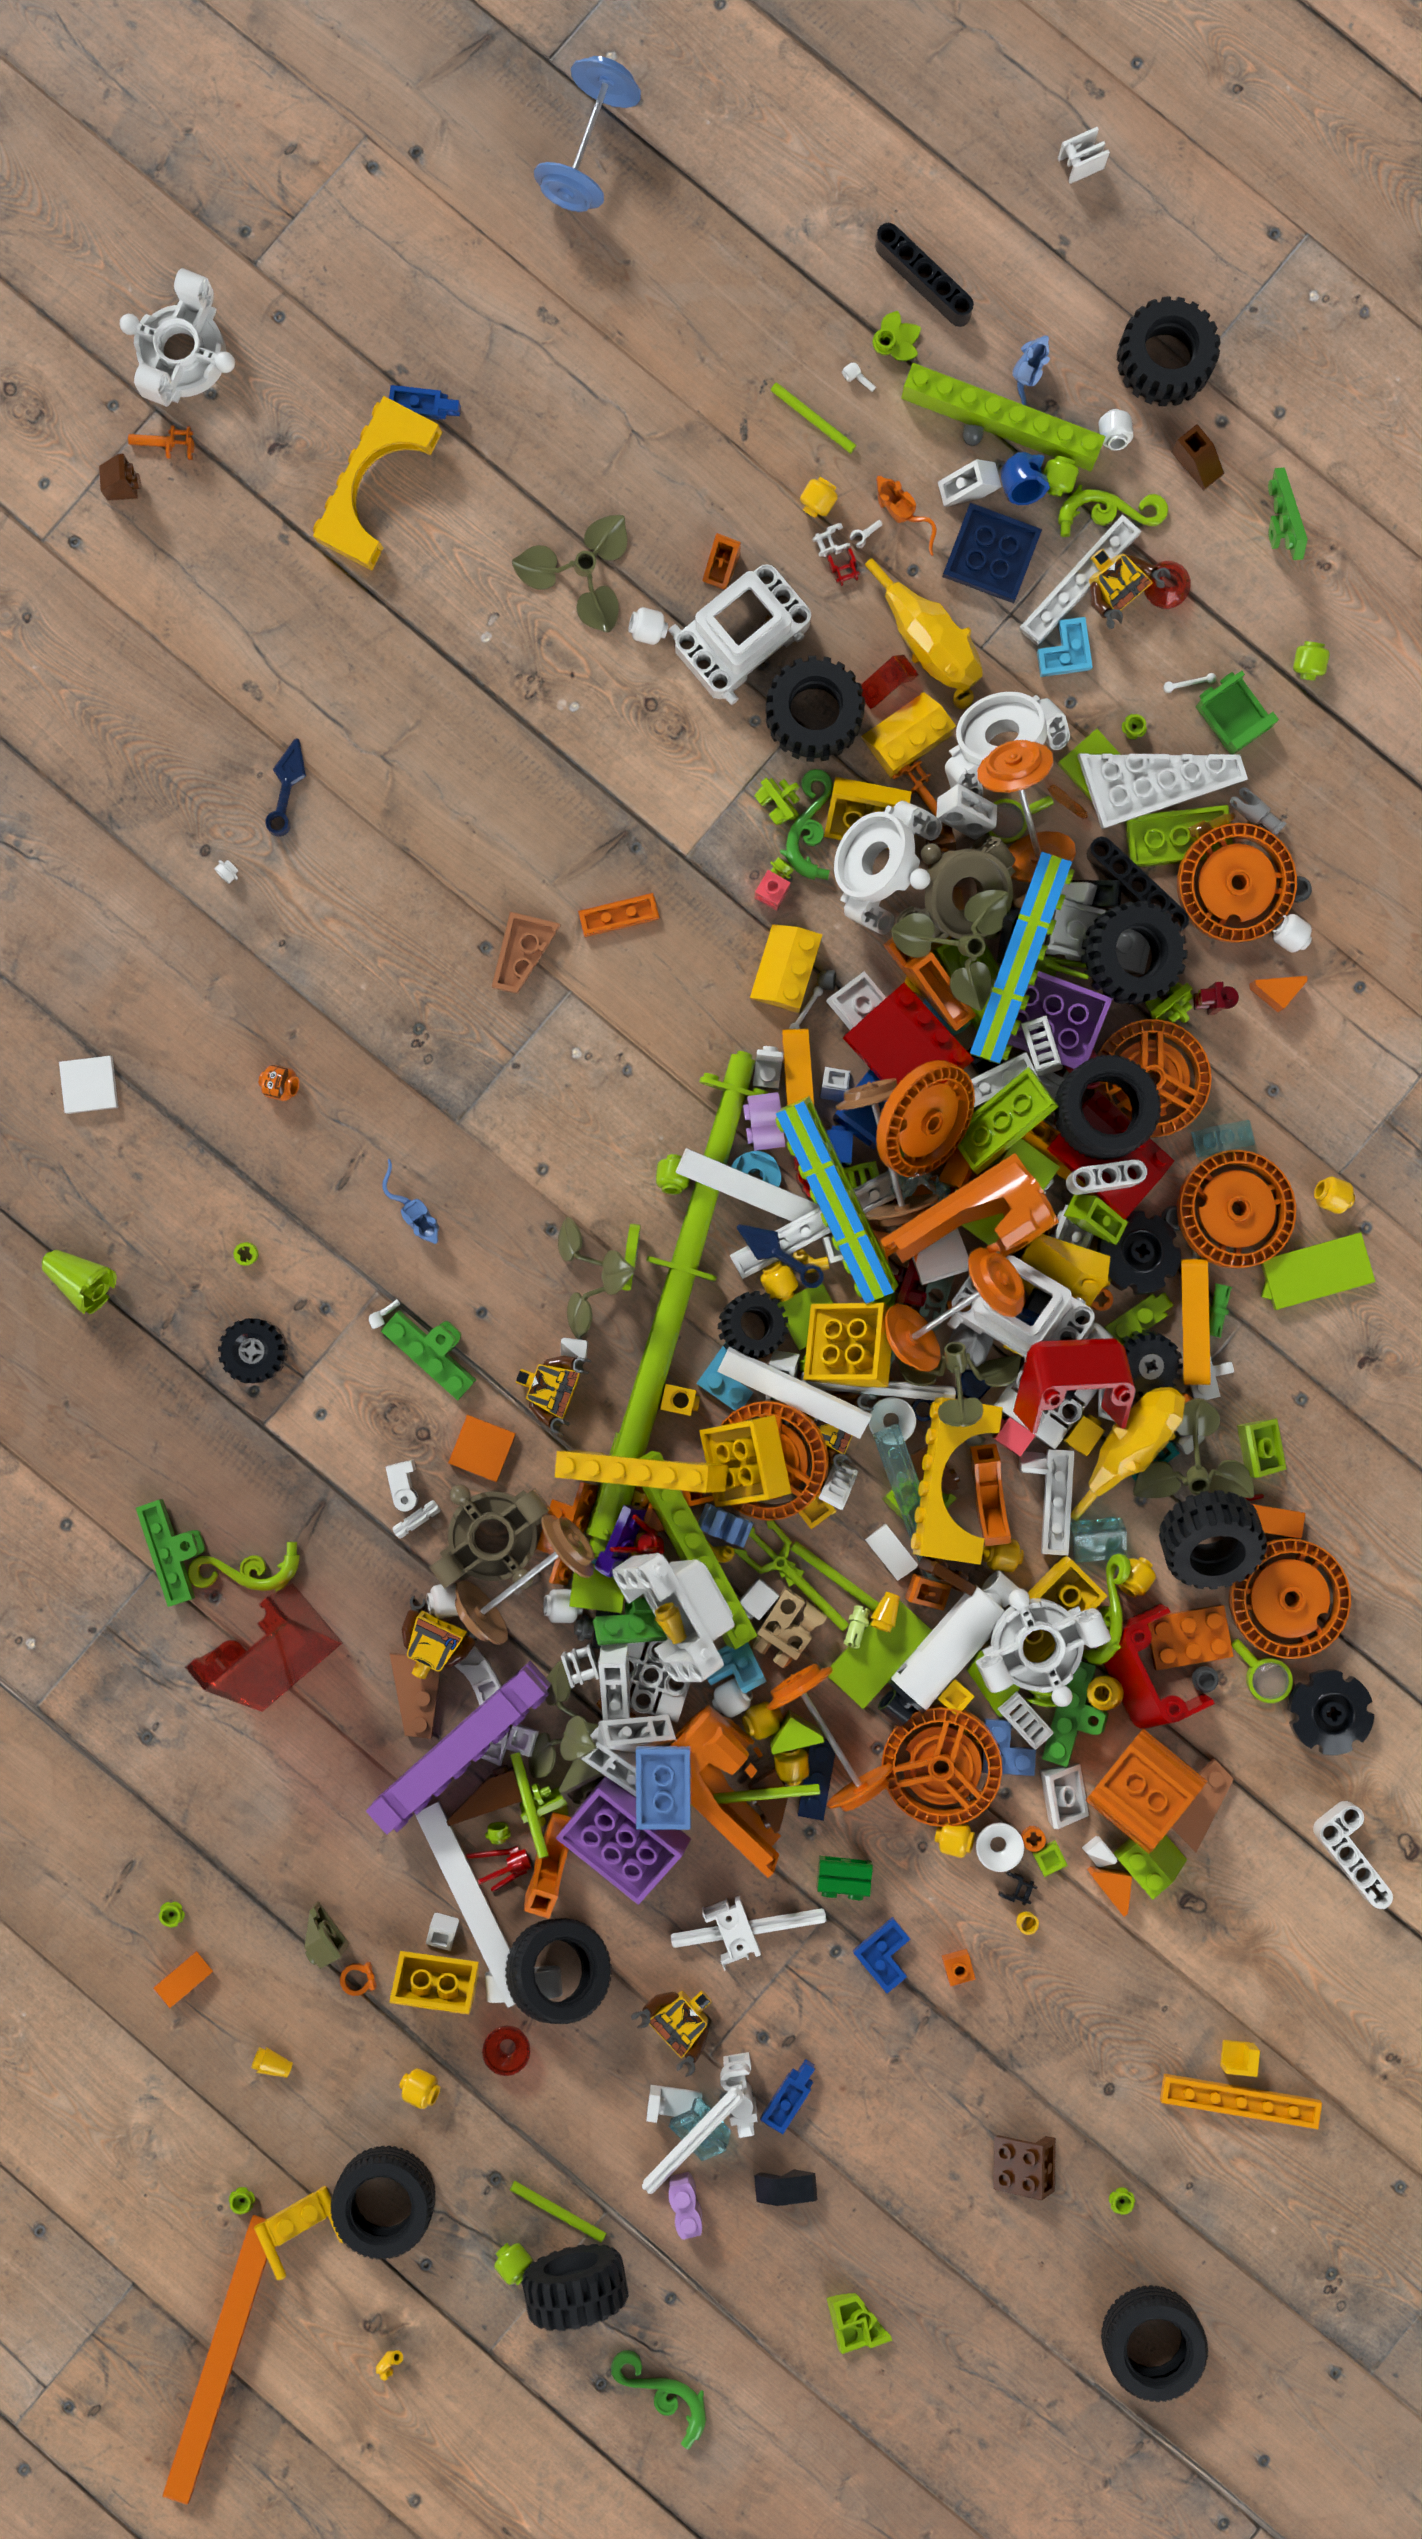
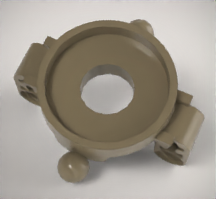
M990 835L978 838L970 849L950 850L942 855L940 847L936 844L925 845L921 850V858L926 864H931L927 870L930 874V883L925 888V908L922 910L916 907H909L898 916L896 922L898 923L902 918L911 913H923L929 916L934 923L935 931L932 937L947 939L951 936L960 940L965 935H973L971 931L973 923L967 921L964 917V909H957L952 901L954 886L962 878L971 877L976 883L977 893L986 890L1008 892L1007 912H1009L1013 898V885L1010 876L1016 872L1012 867L1015 857L1000 838ZM1001 929L995 934H981V938L995 939L1000 935Z
M465 1485L454 1486L450 1491V1499L454 1504L460 1506L454 1512L449 1525V1546L440 1552L442 1558L431 1565L429 1569L444 1589L457 1579L464 1581L469 1576L485 1581H499L513 1577L514 1584L529 1572V1570L523 1568L529 1563L537 1547V1525L542 1522L543 1515L551 1508L536 1488L529 1493L523 1490L516 1496L501 1491H487L470 1498V1491ZM495 1519L506 1526L509 1532V1541L503 1551L488 1553L478 1546L475 1533L478 1526L486 1520ZM533 1577L518 1589H528L533 1583Z

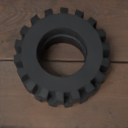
M760 1291L746 1292L736 1297L723 1308L724 1311L719 1316L721 1322L718 1323V1329L722 1330L719 1338L726 1341V1344L723 1345L727 1350L731 1347L756 1360L777 1350L779 1345L786 1339L783 1336L788 1333V1328L785 1327V1324L788 1323V1317H783L782 1314L785 1312L784 1307L779 1308L777 1306L779 1301L776 1298L771 1300L769 1299L770 1294L764 1293L760 1295ZM752 1312L762 1319L765 1326L762 1339L755 1340L744 1333L741 1326L743 1313Z

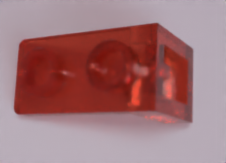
M905 655L892 656L861 684L863 689L862 696L865 697V703L870 709L875 708L902 683L912 682L919 676Z

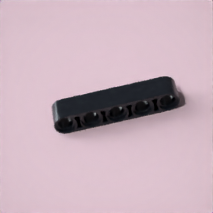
M893 223L882 224L877 230L875 243L877 253L951 324L957 327L968 324L974 306L971 296ZM887 237L892 239L893 241L887 243L884 242L882 239ZM908 255L911 259L904 260L900 256ZM925 272L929 274V277H921L919 273ZM945 290L948 294L940 295L937 291ZM962 307L966 312L960 313L956 308Z
M1097 837L1093 840L1086 852L1087 859L1108 880L1122 881L1121 892L1133 903L1146 901L1148 905L1151 904V899H1158L1162 904L1160 912L1167 910L1180 920L1182 928L1179 930V933L1189 924L1187 912L1107 837ZM1102 846L1106 851V855L1098 856L1094 852V847ZM1113 864H1121L1125 870L1124 874H1117L1113 870ZM1132 881H1139L1143 885V891H1135L1132 888Z

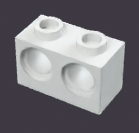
M957 784L938 797L936 817L946 825L976 840L996 827L997 805Z

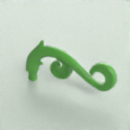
M820 769L808 771L803 776L801 781L802 790L809 798H815L816 794L813 793L811 785L813 782L819 781L825 786L824 793L793 823L787 837V850L781 849L780 853L786 857L800 875L815 880V878L828 880L830 870L817 868L818 865L812 864L810 857H806L805 860L799 850V837L804 830L810 832V835L803 836L802 838L808 846H816L823 840L824 830L822 825L818 821L811 820V818L830 797L833 788V782L828 773Z
M624 2350L619 2352L613 2358L611 2364L612 2376L619 2384L632 2388L658 2389L654 2396V2406L662 2415H672L678 2409V2398L674 2396L673 2399L669 2400L667 2395L670 2393L679 2395L688 2404L691 2417L689 2415L686 2416L689 2426L686 2429L687 2434L682 2440L681 2445L689 2450L694 2441L699 2440L705 2428L704 2391L701 2390L697 2395L686 2384L669 2378L628 2379L622 2374L621 2368L625 2364H631L635 2368V2375L639 2376L642 2371V2362L639 2355L634 2351Z

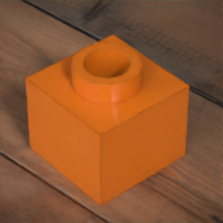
M967 1949L942 1955L950 1987L976 1980ZM957 1967H964L963 1972L955 1973Z

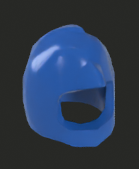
M1017 452L1006 461L1001 469V481L1005 496L1011 503L1030 505L1037 502L1047 493L1050 486L1047 476L1041 473L1044 455Z

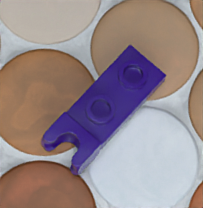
M623 1505L605 1551H600L594 1567L597 1571L607 1577H612L613 1569L627 1560L629 1553L611 1552L610 1548L634 1547L635 1538L641 1527L632 1516L637 1515L644 1521L646 1509L639 1505Z

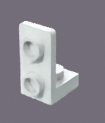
M763 1046V1050L757 1049L753 1087L779 1089L783 1052H778L779 1048Z
M651 2085L646 2121L657 2123L658 2114L698 2120L700 2118L703 2094L700 2091Z

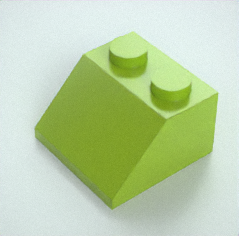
M1167 1835L1163 1837L1150 1854L1130 1838L1113 1852L1152 1900L1174 1882L1187 1861L1186 1857Z

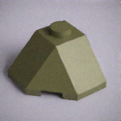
M581 1759L574 1760L559 1788L560 1794L570 1807H580L581 1803L586 1800L605 1775Z
M318 1901L309 1912L304 1948L306 1949L305 1954L308 1960L313 1965L317 1964L321 1969L339 1959L350 1943Z

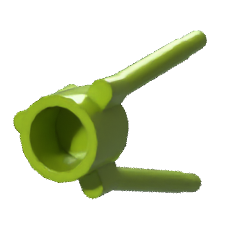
M1050 955L1044 956L1043 961L1039 960L1035 969L1054 977L1058 971L1085 980L1089 978L1086 974L1059 966L1061 964L1085 968V963L1082 964V962L1056 958Z

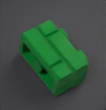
M819 1855L817 1892H822V1896L828 1898H836L837 1894L848 1895V1899L858 1901L863 1900L864 1896L870 1897L873 1871L872 1861Z

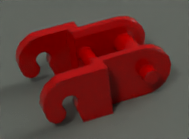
M851 547L847 548L848 555L850 554V563L838 567L834 565L831 555L827 556L831 572L836 573L838 578L836 582H839L841 586H843V581L852 578L857 581L858 575H860L859 571L856 572L854 566L856 565V559ZM851 568L852 573L841 576L840 571Z

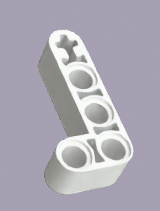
M1341 1801L1317 1819L1313 1826V1832L1364 1899L1375 1908L1385 1909L1390 1906L1393 1900L1391 1890L1349 1838V1835L1363 1824L1364 1814L1353 1803ZM1353 1809L1354 1815L1352 1819L1345 1821V1812ZM1327 1826H1333V1833L1329 1837H1324V1829ZM1349 1847V1854L1345 1858H1340L1341 1849ZM1360 1868H1365L1366 1873L1364 1877L1357 1879V1871ZM1370 1886H1374L1379 1890V1898H1376V1894L1369 1888Z

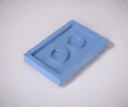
M636 1746V1829H691V1766L689 1746Z

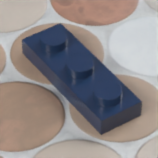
M824 1739L823 1743L809 1746L808 1761L810 1772L808 1777L803 1780V1785L819 1784L820 1795L800 1797L797 1814L800 1817L824 1821L835 1759V1751L827 1739Z

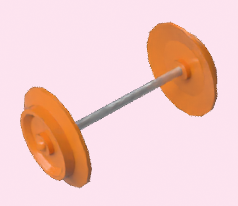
M1028 740L1010 741L996 747L982 760L977 769V777L981 785L988 790L994 792L1018 791L1029 835L1017 840L1008 848L1015 857L1012 867L1016 871L1010 877L1017 881L1031 883L1041 852L1073 861L1076 855V848L1073 840L1065 834L1052 831L1036 833L1025 789L1038 783L1049 774L1054 762L1053 753L1047 746Z
M978 1248L972 1251L968 1259L970 1276L977 1291L930 1323L916 1310L907 1305L896 1304L890 1307L885 1316L886 1337L895 1355L902 1362L919 1371L930 1372L937 1368L941 1359L940 1346L932 1329L979 1297H982L993 1310L1003 1316L1014 1317L1020 1314L1024 1306V1285L1014 1265L1001 1254L989 1253L985 1248Z
M812 1664L795 1674H791L790 1677L778 1684L771 1691L773 1700L768 1704L767 1709L774 1710L801 1696L852 1779V1782L832 1796L827 1802V1808L840 1807L842 1811L847 1812L863 1805L881 1793L889 1785L887 1776L892 1771L893 1766L886 1764L860 1777L856 1775L806 1693L832 1673L833 1668L826 1667L820 1669L817 1664Z

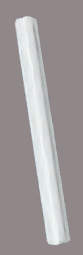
M804 1372L800 1378L801 1381L821 1390L935 1400L937 1397L955 1399L956 1388L952 1386L932 1384L915 1386L908 1382L889 1380L888 1387H855L803 1380Z
M821 1908L750 1920L748 1922L755 1935L825 1923L826 1914L825 1910ZM718 1926L671 1934V1942L674 1948L723 1940Z
M737 2086L732 2087L644 2179L642 2184L643 2190H646L648 2194L654 2193L742 2102L744 2092Z

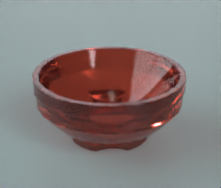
M1162 561L1155 564L1154 566L1158 569H1168L1170 574L1177 578V584L1173 587L1165 585V587L1159 588L1156 586L1155 579L1153 578L1151 580L1153 583L1144 590L1146 598L1151 604L1162 609H1171L1179 606L1185 601L1191 587V580L1187 570L1174 561Z
M508 2025L500 2026L490 2032L484 2041L482 2049L483 2060L486 2066L492 2072L501 2076H511L523 2070L529 2061L531 2052L530 2042L525 2033L519 2028ZM505 2039H510L515 2043L516 2049L512 2053H504L500 2048V2043Z

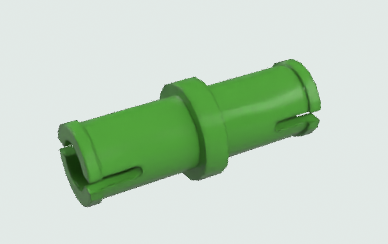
M1215 1283L1212 1304L1209 1306L1210 1336L1219 1338L1222 1336L1225 1315L1229 1314L1227 1306L1232 1289L1230 1286Z

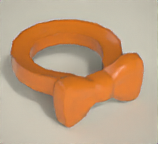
M367 1962L365 1965L352 1963L342 1971L340 1985L344 1992L351 1996H360L368 1989L373 1991L377 1988L371 1962ZM358 1970L367 1974L368 1981L361 1989L354 1990L347 1985L346 1975L349 1971Z

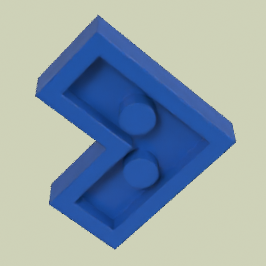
M894 1917L890 1918L853 1950L855 1956L887 1994L907 1978L906 1973L891 1955L911 1940Z

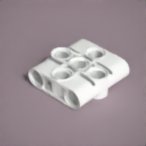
M1023 1364L1019 1369L1017 1379L1006 1387L994 1406L1003 1407V1414L1011 1417L1028 1429L1013 1412L1017 1392L1011 1389L1012 1387L1017 1390L1019 1389V1380L1024 1368ZM1098 1389L1076 1390L1073 1397L1082 1402V1405L1074 1399L1068 1401L1064 1398L1062 1404L1057 1408L1043 1410L1035 1437L1055 1450L1073 1424L1080 1419L1083 1410ZM1066 1404H1071L1074 1407V1415L1069 1419L1065 1418L1062 1414V1409ZM1050 1414L1053 1415V1416H1054L1055 1418H1057L1058 1420H1060L1061 1422H1063L1064 1424H1066V1425H1067L1066 1428H1065L1063 1425H1061L1059 1422H1057L1056 1420H1054L1052 1417H1050Z
M664 1641L649 1642L644 1658L641 1657L645 1642L626 1643L628 1644L629 1661L634 1666V1669L629 1672L630 1689L632 1683L636 1684L630 1701V1708L639 1713H648L654 1716L669 1715L671 1721L678 1723L691 1682H684L683 1686L679 1689H674L669 1685L671 1677L665 1670L659 1657L652 1651L654 1644L663 1643ZM654 1668L658 1671L659 1677L654 1681H649L644 1676L645 1670ZM660 1691L662 1692L657 1706V1710L654 1711L653 1708L655 1705V1701L658 1692ZM641 1693L649 1695L651 1702L646 1706H641L636 1701V1697Z

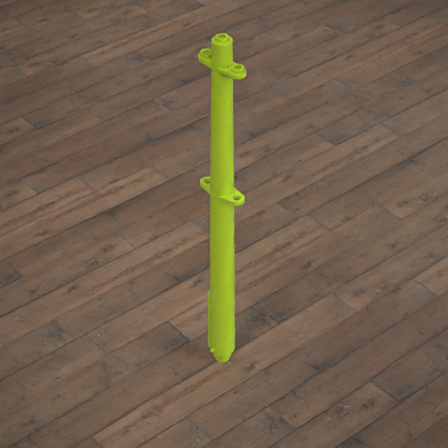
M737 1051V1054H731L723 1082L718 1081L719 1076L710 1073H704L703 1077H700L699 1083L723 1091L704 1156L727 1165L745 1098L747 1096L768 1094L767 1091L753 1088V1091L748 1090L756 1061L752 1059V1054L744 1051ZM697 1181L694 1185L671 1262L647 1256L646 1259L647 1262L669 1268L622 1426L620 1432H616L609 1454L612 1456L640 1458L645 1455L695 1277L716 1282L717 1276L699 1271L698 1266L719 1191ZM601 1482L586 1532L588 1535H591L589 1543L593 1549L595 1559L598 1558L600 1551H605L623 1505H631L636 1486Z

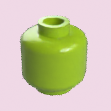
M1056 456L1055 459L1047 462L1043 474L1047 476L1050 486L1047 491L1048 494L1062 497L1063 493H1071L1073 491L1079 473L1074 460Z
M1305 641L1304 645L1296 649L1293 670L1301 674L1300 679L1315 681L1316 676H1323L1326 673L1330 652L1325 648V644Z
M677 1154L667 1155V1158L660 1160L657 1164L656 1184L666 1194H680L682 1190L689 1186L690 1178L676 1173L682 1156Z
M506 2243L496 2253L498 2259L494 2264V2268L508 2285L515 2283L518 2286L522 2283L523 2274L526 2268L533 2262V2258L520 2243H515L512 2246Z

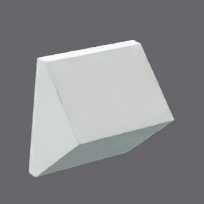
M1081 1764L1040 1770L1048 1822L1053 1829H1060L1089 1816L1087 1802L1085 1801L1086 1794Z

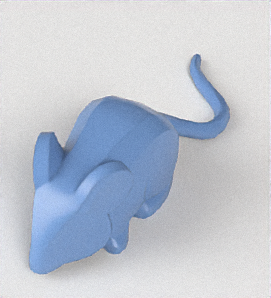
M1047 335L1034 341H1029L1022 346L1021 350L1024 354L1017 361L1012 372L1014 379L1017 381L1022 404L1025 406L1024 385L1035 386L1043 374L1041 369L1050 360L1048 357L1049 337Z
M388 1159V1170L382 1183L384 1193L388 1198L405 1205L401 1209L402 1217L414 1230L416 1236L437 1244L439 1226L437 1220L431 1216L423 1202L419 1199L411 1201L406 1197L394 1195L388 1191L387 1182L392 1169L391 1160Z

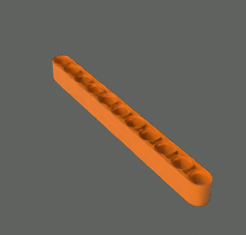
M253 2214L166 2482L162 2496L164 2498L188 2505L194 2491L267 2262L266 2254L254 2229L257 2224L264 2222L266 2218Z

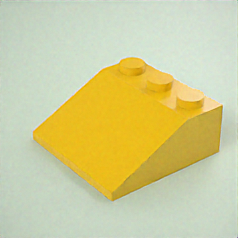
M885 1303L811 1304L803 1380L855 1387H888L892 1349L886 1337L885 1316L890 1307Z
M775 1415L699 1430L706 1463L728 1465L726 1491L712 1492L715 1507L769 1500L791 1494Z

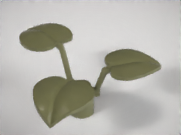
M623 515L603 517L592 523L585 532L584 543L587 548L594 550V552L581 551L577 554L575 561H570L559 568H555L557 565L555 553L550 548L542 545L532 546L512 560L513 568L518 577L528 586L538 590L552 587L556 580L555 573H560L574 567L578 575L587 577L590 591L582 594L577 601L576 610L578 617L587 626L606 633L611 632L614 628L619 613L618 599L613 590L608 586H600L594 590L592 573L596 565L595 557L597 554L606 561L616 560L624 554L627 547V532Z
M986 890L972 896L965 905L964 917L967 921L973 923L971 926L973 935H965L959 941L932 937L935 931L934 923L929 916L923 913L906 915L892 926V939L900 951L915 958L928 955L931 950V942L958 946L959 952L969 958L965 962V968H958L953 972L950 979V990L958 1001L981 1011L990 994L991 974L984 963L974 962L971 965L970 963L975 961L976 957L981 956L985 951V942L981 938V934H995L1003 927V918L1007 915L1008 892Z
M566 1217L558 1236V1250L563 1260L572 1261L575 1256L576 1259L603 1267L601 1277L604 1287L584 1293L583 1296L575 1292L568 1302L567 1319L570 1329L577 1339L582 1340V1336L587 1333L592 1322V1308L587 1299L604 1291L609 1295L617 1294L625 1286L636 1269L616 1250L608 1251L603 1262L581 1255L579 1253L582 1247L581 1232L571 1217Z
M961 1342L947 1344L944 1348L945 1355L940 1359L938 1367L930 1372L919 1371L899 1359V1368L902 1376L908 1383L915 1386H927L935 1383L937 1376L944 1375L946 1367L951 1373L955 1374L958 1400L945 1401L938 1409L940 1420L947 1425L955 1427L971 1426L977 1423L983 1415L982 1403L977 1398L963 1399L960 1373L965 1371L967 1364L978 1380H985V1383L992 1387H1002L1013 1383L1018 1377L1021 1364V1355L988 1360L984 1364L975 1367L970 1359V1354L966 1353L965 1345Z
M1197 1398L1185 1403L1183 1420L1177 1429L1178 1433L1182 1436L1193 1435L1195 1466H1192L1187 1471V1477H1185L1179 1471L1173 1472L1172 1466L1169 1463L1153 1461L1144 1472L1138 1473L1133 1495L1142 1498L1168 1497L1180 1489L1181 1482L1179 1479H1181L1184 1486H1189V1490L1195 1495H1200V1492L1210 1490L1211 1493H1214L1215 1490H1222L1226 1494L1232 1492L1238 1494L1239 1497L1253 1498L1254 1485L1248 1469L1238 1461L1225 1460L1219 1464L1217 1470L1212 1469L1209 1475L1207 1470L1201 1466L1198 1435L1209 1436L1213 1434L1220 1425V1416L1214 1406L1205 1399Z
M562 1660L552 1668L546 1678L551 1685L547 1689L549 1695L545 1701L550 1706L557 1704L560 1710L573 1718L567 1723L566 1731L563 1734L564 1738L551 1740L550 1735L545 1732L538 1735L532 1756L528 1757L529 1769L533 1778H543L551 1772L556 1760V1751L553 1747L556 1744H561L560 1751L562 1757L568 1761L581 1759L597 1748L591 1738V1734L599 1725L586 1722L585 1717L577 1715L563 1705V1702L569 1698L571 1687Z

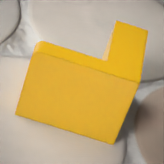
M954 1678L937 1699L948 1709L963 1711L975 1696Z
M1223 2040L1220 2066L1226 2074L1258 2077L1260 2050L1254 2043Z

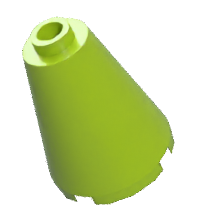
M60 1250L50 1251L42 1259V1271L83 1314L85 1312L92 1314L100 1309L110 1297L106 1294L109 1288H115L117 1275L109 1267Z

